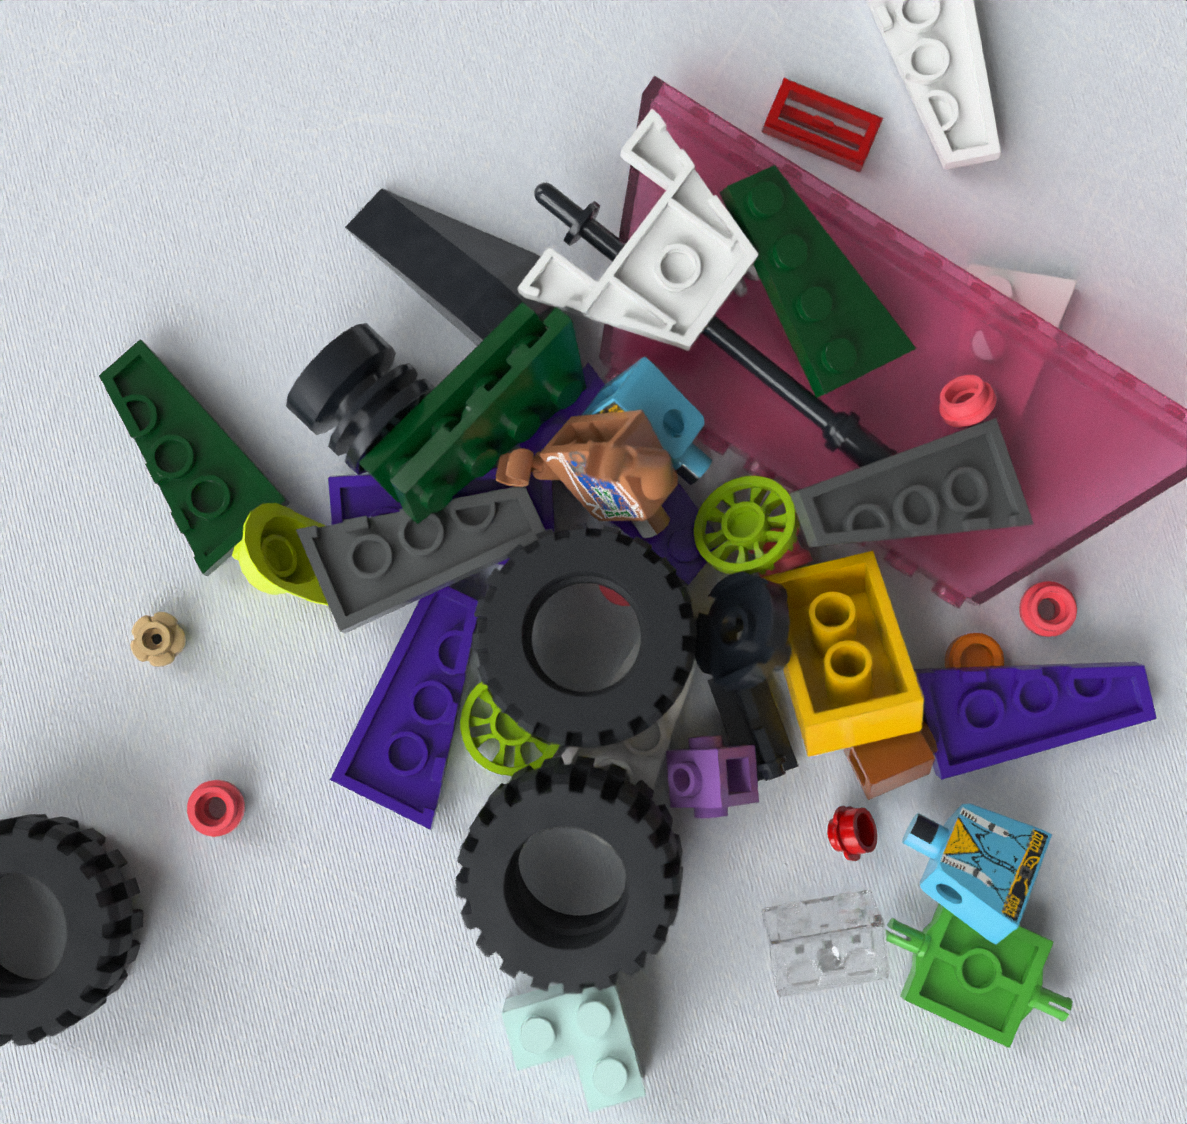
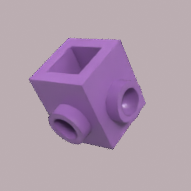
M722 735L689 737V748L666 751L670 808H694V818H716L728 816V807L759 802L755 745L723 746Z

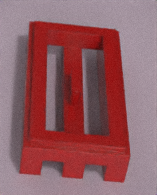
M783 78L763 125L762 133L860 173L883 118ZM788 98L866 130V133L862 136L835 125L833 121L818 115L813 116L785 104L786 99ZM780 117V118L785 119V120H787V121H790V122H792V123H794V124H797V125H799V126H802V127H804V128H807V129H809V130H811V131H814V132H816V133H819V134H821V135H824V136H826V137H828V138H831V139H833V140H836V141H838V142H841V143H843V144H846V145H848V146H850V147H853V148H855V149H858V151H855V150L850 149V148H848V147H845V146H843V145H841V144H838V143H836V142H833V141H831V140H828V139H826V138H824V137H821V136H819V135H816V134H814V133H811V132H809V131H807V130H804V129H802V128H799V127H797V126H794V125H792V124H790V123H787V122H785V121H782V120H780V119H778V118Z

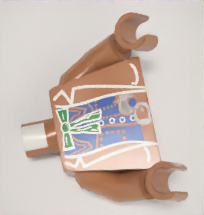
M642 410L571 416L541 452L538 451L535 456L532 451L520 448L511 453L503 454L499 458L496 480L509 486L526 487L529 485L531 472L539 480L562 481L594 518L599 521H632L644 538L659 534L670 522V517L661 505L677 486L678 476L672 466L669 452L663 449L647 416Z

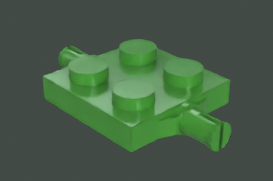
M938 904L931 922L922 932L897 921L895 918H891L887 926L890 929L907 937H901L885 929L883 941H888L913 953L912 968L900 994L903 1000L1008 1048L1011 1047L1021 1021L1033 1008L1049 1014L1062 1022L1069 1016L1067 1012L1049 1004V1002H1053L1071 1011L1072 999L1042 987L1043 967L1054 943L1052 940L1019 926L1000 942L994 944L941 904Z

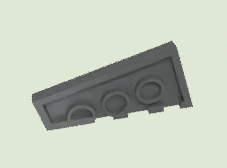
M996 418L790 493L809 548L1034 525Z
M511 487L452 499V502H449L445 508L431 513L419 524L408 516L403 509H400V512L368 518L367 516L347 519L339 524L296 529L339 631L344 634L508 559L507 554L519 544L524 548L537 540L536 534L546 531L526 487Z

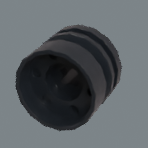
M367 323L357 324L349 328L326 345L297 378L286 401V407L315 435L326 433L336 427L330 437L328 447L338 456L346 454L345 463L358 475L367 472L359 462L435 388L426 378L416 380L418 373L410 363L399 365L389 371L394 362L396 352Z

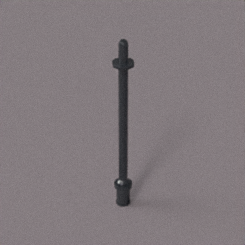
M543 182L536 186L534 190L536 201L570 228L564 238L566 244L570 246L582 237L610 261H614L626 243L596 220L600 204L593 201L583 210L552 184ZM717 316L713 317L702 332L705 337L822 429V437L826 440L823 446L831 452L838 449L859 467L897 454V451L889 448L858 422L861 417L851 410L848 414L844 411L835 412Z

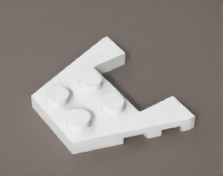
M651 109L621 149L620 157L665 189V193L598 281H595L548 246L518 286V292L525 298L555 308L558 307L561 310L689 351L756 261L759 254L717 195L713 196L695 170V164L685 150L678 147L666 130V124L657 112Z

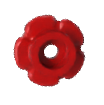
M839 806L835 810L833 818L829 821L827 827L828 839L833 849L837 852L844 851V857L849 861H857L860 859L861 854L873 852L877 845V828L871 813L864 807Z

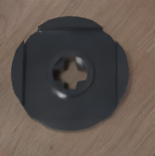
M746 572L733 573L720 580L708 595L715 598L708 615L699 612L696 621L695 659L702 673L710 674L713 677L714 681L712 682L736 690L750 689L763 682L772 671L784 669L790 660L792 647L788 640L790 616L787 604V590L781 584ZM743 630L741 637L737 640V634Z

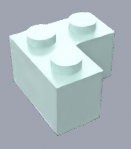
M594 981L585 983L582 994H564L563 984L549 986L547 991L539 989L505 999L501 1014L517 1071L574 1054L589 1112L646 1096L643 1073L617 981L615 986L600 991L596 989Z

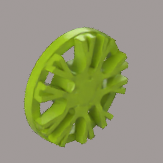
M744 476L722 484L705 499L695 519L694 539L702 557L715 570L725 574L737 572L754 574L759 572L763 575L766 574V570L770 569L772 571L775 569L773 564L787 550L792 552L794 548L793 543H796L798 539L796 532L797 528H800V522L798 521L799 518L792 498L782 485L762 476ZM751 488L750 500L737 503L734 492ZM767 490L771 491L768 497L763 502L762 506L760 507V504ZM721 501L730 507L725 514L716 508ZM784 503L786 513L770 517L771 512ZM707 521L721 523V530L705 534ZM771 528H785L784 532L770 531ZM765 543H777L769 552L763 553ZM720 545L718 548H716V549L713 550L712 552L709 551V550L713 549L714 547ZM754 549L756 559L749 561L748 551ZM739 550L736 563L725 561L732 552Z
M481 681L465 700L460 718L461 736L469 754L485 769L505 776H513L515 772L528 765L534 768V770L540 768L545 759L554 756L560 745L555 743L549 745L531 737L530 733L517 726V723L509 715L499 709L492 700L493 698L487 689L488 686L484 685ZM477 698L491 705L493 713L489 718L482 719L470 715ZM490 723L492 733L477 737L471 736L470 727ZM494 738L499 741L500 750L493 761H490L477 748L486 740ZM525 742L534 743L542 753L541 757L529 764H525L520 752L521 745ZM506 745L515 746L514 767L504 766Z

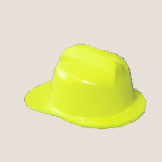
M277 503L261 504L252 510L243 525V539L234 547L232 554L234 559L239 561L242 573L248 582L257 590L267 594L279 595L290 593L307 601L329 606L296 529L311 526L323 527L326 525Z

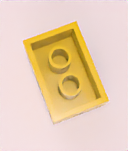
M873 551L762 577L783 585L787 590V604L790 616L788 640L791 644L792 652L783 672L808 757L922 730L924 699Z

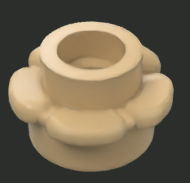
M156 612L151 617L144 615L132 627L134 640L131 641L130 647L132 653L139 661H149L155 667L166 666L172 663L175 657L184 649L186 642L185 632L179 626L177 619L169 613ZM155 634L161 635L162 641L160 644L156 645L153 643L152 638Z

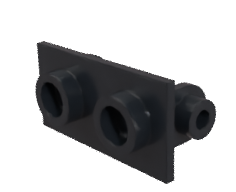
M713 678L707 680L731 746L755 745L758 781L763 779L768 781L786 774L785 771L798 767L766 679L757 686L746 690H736L712 682L714 681Z

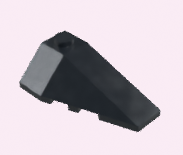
M383 188L345 226L352 236L476 346L522 302L536 312L542 323L555 309V307L525 298L518 292V286L539 260V255Z

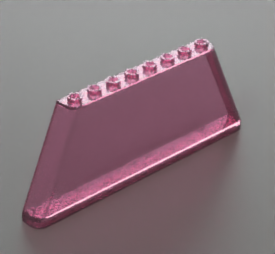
M654 75L642 93L637 128L651 109L657 112L665 122L666 130L678 147L685 150L695 164V170L713 196L717 195L724 206V201L719 192L725 187L776 165L917 348L818 397L835 412L844 411L848 414L851 410L861 417L858 422L889 448L897 451L898 454L969 428L952 427L946 424L939 412L940 393L951 380L963 375H976L982 381L990 384L996 394V405L982 422L994 418L997 419L1034 525L872 541L887 552L883 558L887 564L912 578L916 571L935 583L930 590L932 593L960 609L964 601L974 606L981 605L1187 478V409ZM630 165L619 232V239L624 243L629 241L666 191L632 165ZM743 277L747 286V294L739 297L733 291L715 316L814 394L761 280L753 281ZM604 323L599 354L601 363L609 370L604 378L608 382L645 356L704 416L705 425L696 438L720 455H724L727 449H730L747 460L742 468L750 475L762 476L772 480L776 479L794 492L860 468L838 449L831 452L823 446L826 440L822 437V429L702 333L688 351ZM867 542L856 543V544H858V545L864 547Z

